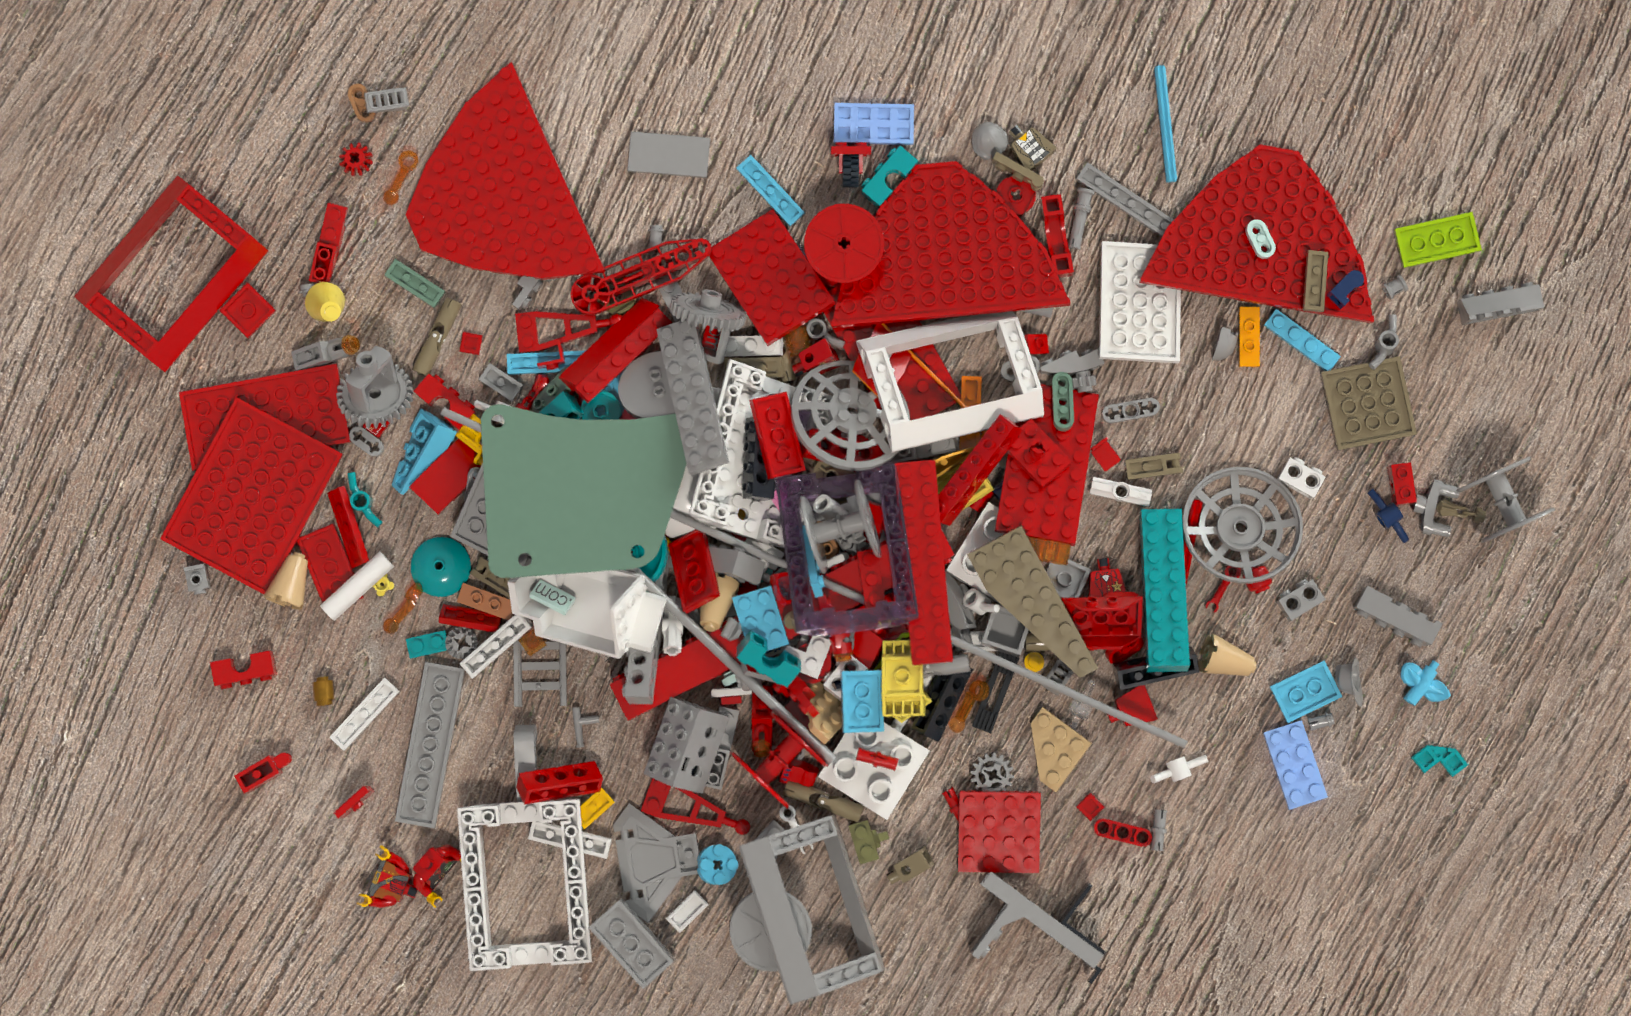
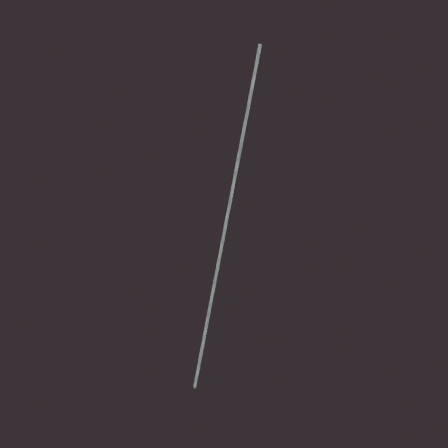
M445 407L442 409L441 415L481 433L480 423ZM672 510L670 518L734 547L742 548L754 556L810 580L808 570ZM824 578L826 588L864 604L863 595ZM886 606V610L879 611L909 625L908 615L888 606ZM951 635V643L959 648L1182 748H1185L1187 745V740Z

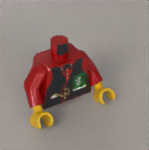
M449 844L429 848L413 867L415 872L413 884L424 897H427V902L435 908L434 901L439 899L442 902V898L437 893L432 892V890L459 860L461 862V851Z

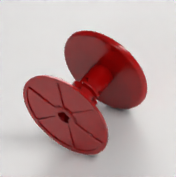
M835 204L821 210L810 221L804 237V256L824 286L831 290L841 285V283L858 281L869 275L880 262L884 250V236L878 221L867 210L853 204Z
M770 710L769 715L789 733L774 751L769 750L770 755L755 771L736 753L730 752L729 754L788 809L789 804L769 784L784 768H789L788 764L803 749L807 750L822 766L828 767L829 765Z

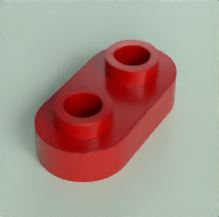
M1140 638L1124 649L1106 650L1105 657L1111 664L1123 662L1143 647L1144 641Z

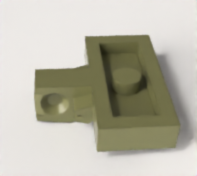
M868 820L848 825L860 865L879 859L876 848L881 847V841L889 839L888 832L885 831L877 834L876 829H870Z

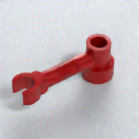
M1227 565L1224 574L1239 578L1241 569ZM1234 568L1235 574L1230 575L1229 569ZM1222 580L1214 596L1206 602L1205 608L1210 603H1214L1216 607L1213 613L1218 611V604L1230 581Z

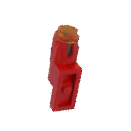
M823 592V596L817 597L822 636H831L829 641L836 662L849 661L852 659L851 655H853L855 623L849 620L844 610L828 612V609H831L830 597H826L825 592Z
M762 686L773 696L772 686ZM752 691V751L755 756L763 758L770 754L769 750H772L773 718L769 715V711L773 712V710Z

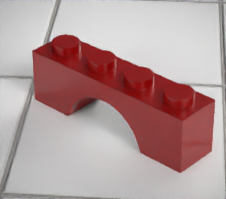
M1061 194L1041 197L1040 207L1049 257L1059 278L1072 276L1074 269L1066 237Z

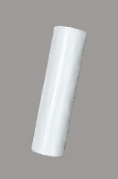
M379 551L328 597L320 607L335 621L394 567L393 564Z
M514 615L459 664L472 679L475 678L533 627L531 620Z
M532 822L528 839L562 848L561 826L548 822ZM582 831L584 853L607 859L612 838Z

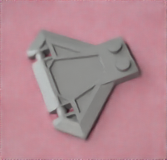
M629 803L613 824L614 832L620 831L621 839L615 840L623 891H630L631 900H625V902L637 916L649 923L681 877L698 874L697 858L700 852L697 833L675 836ZM629 829H633L634 837L629 838ZM640 889L643 890V898H639L638 890Z

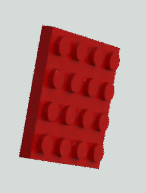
M959 790L958 872L1039 873L1041 792Z

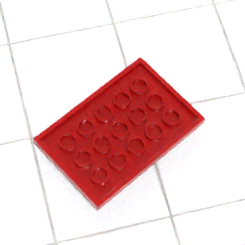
M774 209L711 247L712 250L709 258L767 346H770L836 304Z

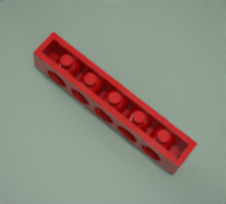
M1001 414L997 417L938 495L941 523L951 526L1023 431L1009 418Z

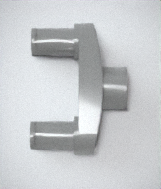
M1434 479L1426 496L1416 494L1417 502L1413 504L1412 511L1421 514V533L1444 537L1450 536L1451 526L1434 522V513L1438 496L1443 495L1457 499L1459 496L1457 489L1460 487L1444 484L1443 481Z

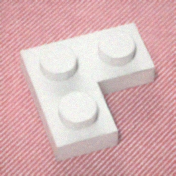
M813 634L806 652L788 645L785 651L801 659L800 673L818 679L831 643L829 639Z

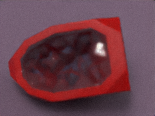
M793 572L777 573L770 576L773 593L778 602L783 606L789 605L796 598L797 594Z

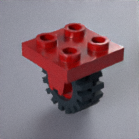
M845 142L835 143V146H831V157H839V174H843V188H859V174H863V157H871V146H867L865 142H857L855 146H847Z

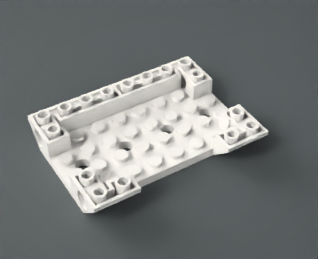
M729 359L716 406L729 463L699 473L689 514L701 523L769 546L799 550L802 539L801 526L805 525L801 509L788 506L779 512L772 500L743 499L742 484L744 482L743 463L745 462L743 447L746 440L744 426L746 418L753 417L749 400L787 391L791 407L796 387L766 377L765 371ZM804 386L799 402H811L815 389ZM821 392L818 402H830L833 396ZM799 410V417L804 430L808 431L811 428H817L813 421L811 410ZM818 410L819 418L823 425L826 426L831 422L828 410ZM757 454V460L760 462V457ZM792 474L776 477L775 489L784 483L788 485ZM739 509H743L746 513L744 520L738 517Z

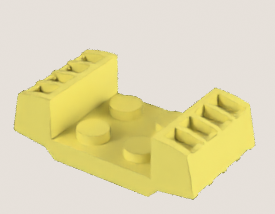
M910 640L883 641V717L925 716L923 665L912 666Z

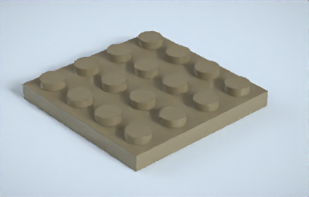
M1400 356L1384 359L1375 370L1369 367L1370 362L1321 372L1337 451L1417 435Z

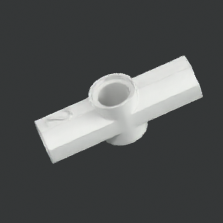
M1093 477L1089 494L1114 499L1118 502L1123 501L1149 507L1152 490L1129 485L1124 482ZM1117 487H1123L1126 490L1124 497H1119L1116 494Z
M669 596L682 609L680 598ZM664 607V617H662L664 653L669 656H677L678 653H681L682 649L681 635H683V624Z

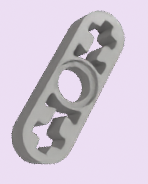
M1154 398L1112 404L1103 409L1102 419L1108 424L1152 417L1158 413L1160 405ZM1148 402L1156 406L1152 413L1147 409L1142 410L1143 415H1140L1138 403H1141V407H1146ZM1128 405L1136 408L1134 416H1128L1125 413V408ZM1118 407H1122L1121 414L1123 418H1120V414L1115 415L1113 420H1110L1109 416L1106 417L1105 414L1108 413L1109 409H1112V412H1118Z

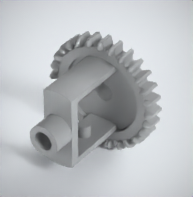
M708 289L703 290L702 295L698 292H695V294L682 292V294L674 295L670 304L672 315L676 316L677 319L680 318L679 321L684 322L687 319L688 325L694 321L695 327L698 324H702V328L705 329L709 325L711 331L714 326L717 327L718 332L721 331L717 351L703 347L706 364L707 361L721 364L725 358L730 332L741 329L745 324L747 315L744 309L734 302H729L728 299L722 300L721 293Z
M375 346L371 351L359 353L356 357L357 367L355 369L350 368L351 374L345 373V380L341 379L340 385L337 387L338 392L336 396L341 413L345 415L346 419L350 418L352 424L358 422L359 427L364 423L366 428L374 424L376 429L379 423L386 427V421L394 424L392 418L400 420L399 413L405 415V408L411 407L410 402H413L412 395H414L412 381L409 375L405 374L403 368L399 369L397 364H393L391 354L384 348Z

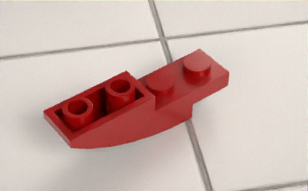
M330 202L327 203L309 281L330 283L346 227L344 225L348 207Z
M798 676L795 677L788 687L777 683L771 685L778 695L782 692L786 698L790 696L794 702L799 700L800 703L797 706L804 714L809 713L813 718L819 714V711L810 702L816 695Z

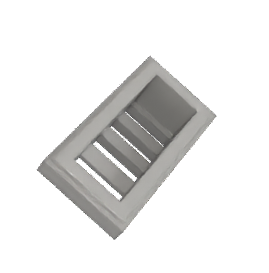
M406 88L364 93L367 113L406 110L409 107ZM389 96L392 97V105H390ZM372 97H375L377 107L373 106ZM380 97H383L384 106H382Z
M1058 659L1046 678L1065 686L1074 672L1063 661ZM1058 666H1062L1063 668L1068 670L1069 673H1066L1065 671L1061 670L1060 668H1058ZM1054 672H1056L1065 679L1061 680L1060 678L1054 675ZM1042 685L1047 690L1059 696L1060 692H1057L1049 687Z

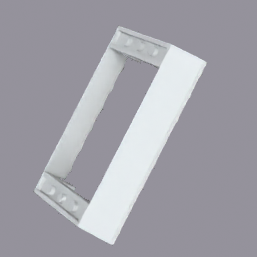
M1013 311L962 316L856 341L867 378L873 379L882 407L880 418L891 452L988 430L1000 414L1009 418L1014 423L1044 416L1042 388L1018 317ZM996 329L999 347H1005L1015 376L1012 385L1017 396L909 421L887 354Z
M561 798L525 805L523 801L457 808L470 971L511 968L513 965L551 963V965L591 963L592 954L590 929L588 928L589 915L580 799ZM561 820L570 940L492 945L482 825L491 827L508 823L536 821L547 823Z

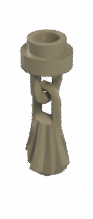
M1446 499L1436 504V510L1441 517L1456 516L1466 518L1467 516H1472L1473 523L1477 524L1483 523L1485 520L1486 511L1479 507H1476L1474 512H1470L1468 508L1453 504ZM1458 509L1464 510L1462 511L1463 514L1457 513Z

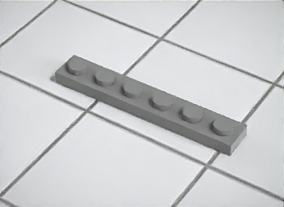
M1088 162L1076 178V181L1095 191L1097 195L1161 237L1173 221L1172 218Z

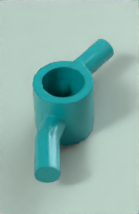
M355 472L347 473L349 488L352 492L350 497L351 506L355 510L363 512L365 517L379 528L383 522L371 511L372 497L368 493L359 490ZM365 496L367 500L364 507H357L356 500L358 497Z

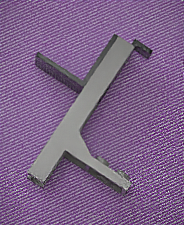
M988 872L980 885L1006 904L970 953L977 959L980 956L984 958L991 949L988 945L992 940L997 941L1003 931L1000 930L1002 926L1025 917L1095 970L1087 980V982L1092 984L1102 971L1097 964L1106 951L1069 925L1067 921L1093 886L1086 882L1062 917L1057 921L998 876Z

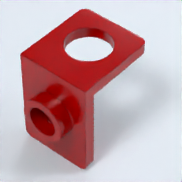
M1046 334L1024 335L1030 354H1049Z
M557 339L560 359L537 363L539 369L554 370L559 368L558 365L566 364L560 339Z
M1105 437L1090 449V453L1104 471H1108L1121 461L1120 457L1107 442L1108 437Z

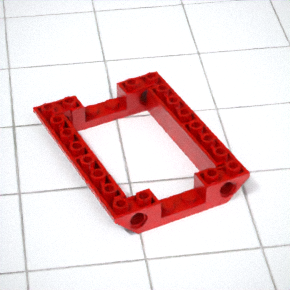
M177 175L74 297L143 356L166 373L269 250ZM181 203L234 247L236 251L158 342L156 338L145 331L102 294L105 293Z

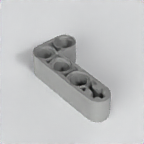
M536 724L516 725L514 729L516 785L519 773L537 770ZM516 788L517 802L522 801V799Z

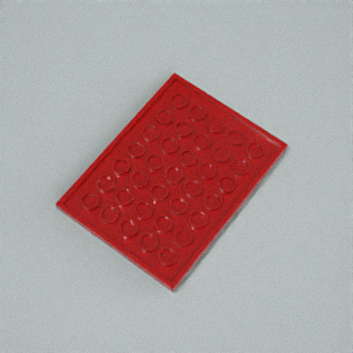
M236 397L160 539L254 590L265 594L287 556L291 554L344 454Z

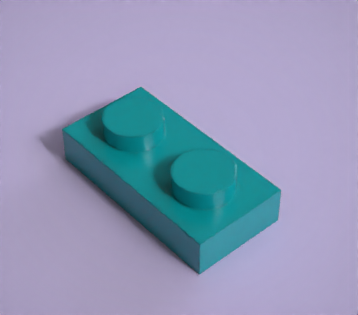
M446 630L406 639L410 659L447 651L445 646Z

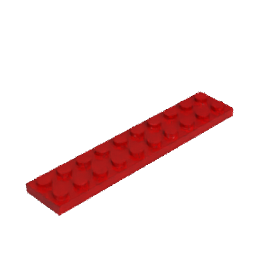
M935 460L895 463L912 666L953 662L936 463Z

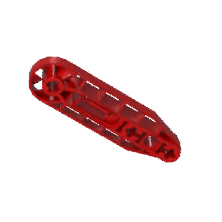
M702 238L666 241L604 267L605 270L620 265L622 271L606 277L605 273H602L604 278L596 275L599 272L583 275L572 286L570 294L572 304L582 314L596 315L680 281L710 256L711 244L708 240ZM675 244L678 247L663 254L659 249L666 245ZM701 245L705 248V252L697 251L698 246ZM691 248L693 249L695 257H692V252L690 250ZM657 249L658 256L643 262L642 255ZM684 252L688 254L689 258L686 261H680L678 255ZM672 256H674L676 265H674V262L672 261ZM639 257L641 263L624 269L622 263ZM665 260L668 263V268L661 266V261ZM685 267L687 268L683 275L672 279L670 273ZM642 269V271H640V272H638V273H636V274H634V275H631V276H629V277L623 278L622 281H619V282H617V283H616V281H615L616 279H619V278H621V277H623V276H626V275H628V274H631V273H633V272H636V271ZM643 275L645 276V278H642V279H640V280H638V281H635V282H633V283H630V284H628V285H625V286H623V287H621V288H618V286H617V285H620V284H622V283H625V284H626V283H629L630 281L635 280V279H637V278H639V277L641 278V277H643ZM668 275L670 281L656 287L653 286V280ZM611 282L615 290L610 291L607 283ZM650 283L651 289L635 295L633 288ZM607 287L608 289L604 292H599L601 288ZM631 290L633 296L619 302L616 301L615 296ZM588 291L595 292L593 299L589 298ZM610 298H613L614 304L608 306ZM601 300L605 305L602 306L598 301Z

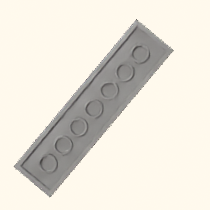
M685 319L684 322L678 321L657 329L689 474L693 476L728 464V455L698 326L695 327L694 321L688 325L687 319Z
M425 662L395 817L396 822L436 828L465 676L463 668Z

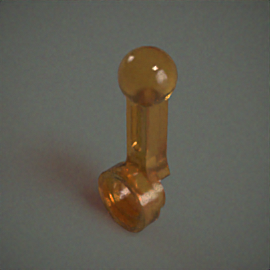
M407 150L399 155L400 171L391 188L383 194V200L388 205H394L398 202V193L407 176L418 166V156L413 151ZM407 157L413 158V165L405 166L403 164L404 159Z
M415 582L405 593L406 603L392 618L384 621L383 629L386 633H396L399 629V623L418 604L415 600L423 592L422 586L418 582Z
M977 680L970 685L969 692L966 691L965 698L955 717L949 722V728L952 732H962L975 701H983L987 698L989 686L986 682ZM977 686H980V691L976 695V688Z

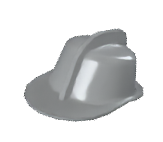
M1355 658L1353 663L1336 666L1335 680L1336 685L1342 692L1354 695L1357 705L1362 706L1363 693L1359 676L1358 658Z

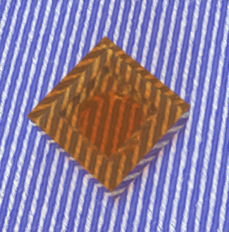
M535 629L518 640L530 657L547 646L542 637L535 636Z

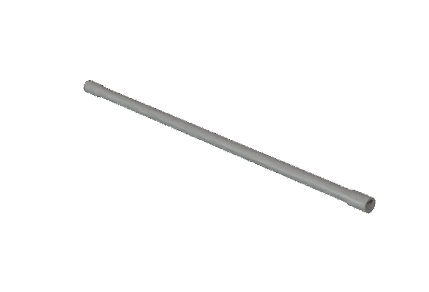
M639 568L626 569L629 572L644 575L647 591L667 597L665 608L795 731L828 765L832 763L837 756L814 737L753 677L743 675L742 667L696 622L683 612Z

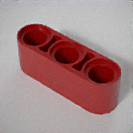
M1097 819L1093 824V832L1100 837L1143 847L1149 845L1152 840L1150 831L1145 828L1108 819ZM1100 822H1105L1108 826L1107 831L1103 834L1097 830ZM1125 827L1127 829V836L1125 838L1118 837V828ZM1141 831L1147 835V840L1144 843L1137 841V834Z

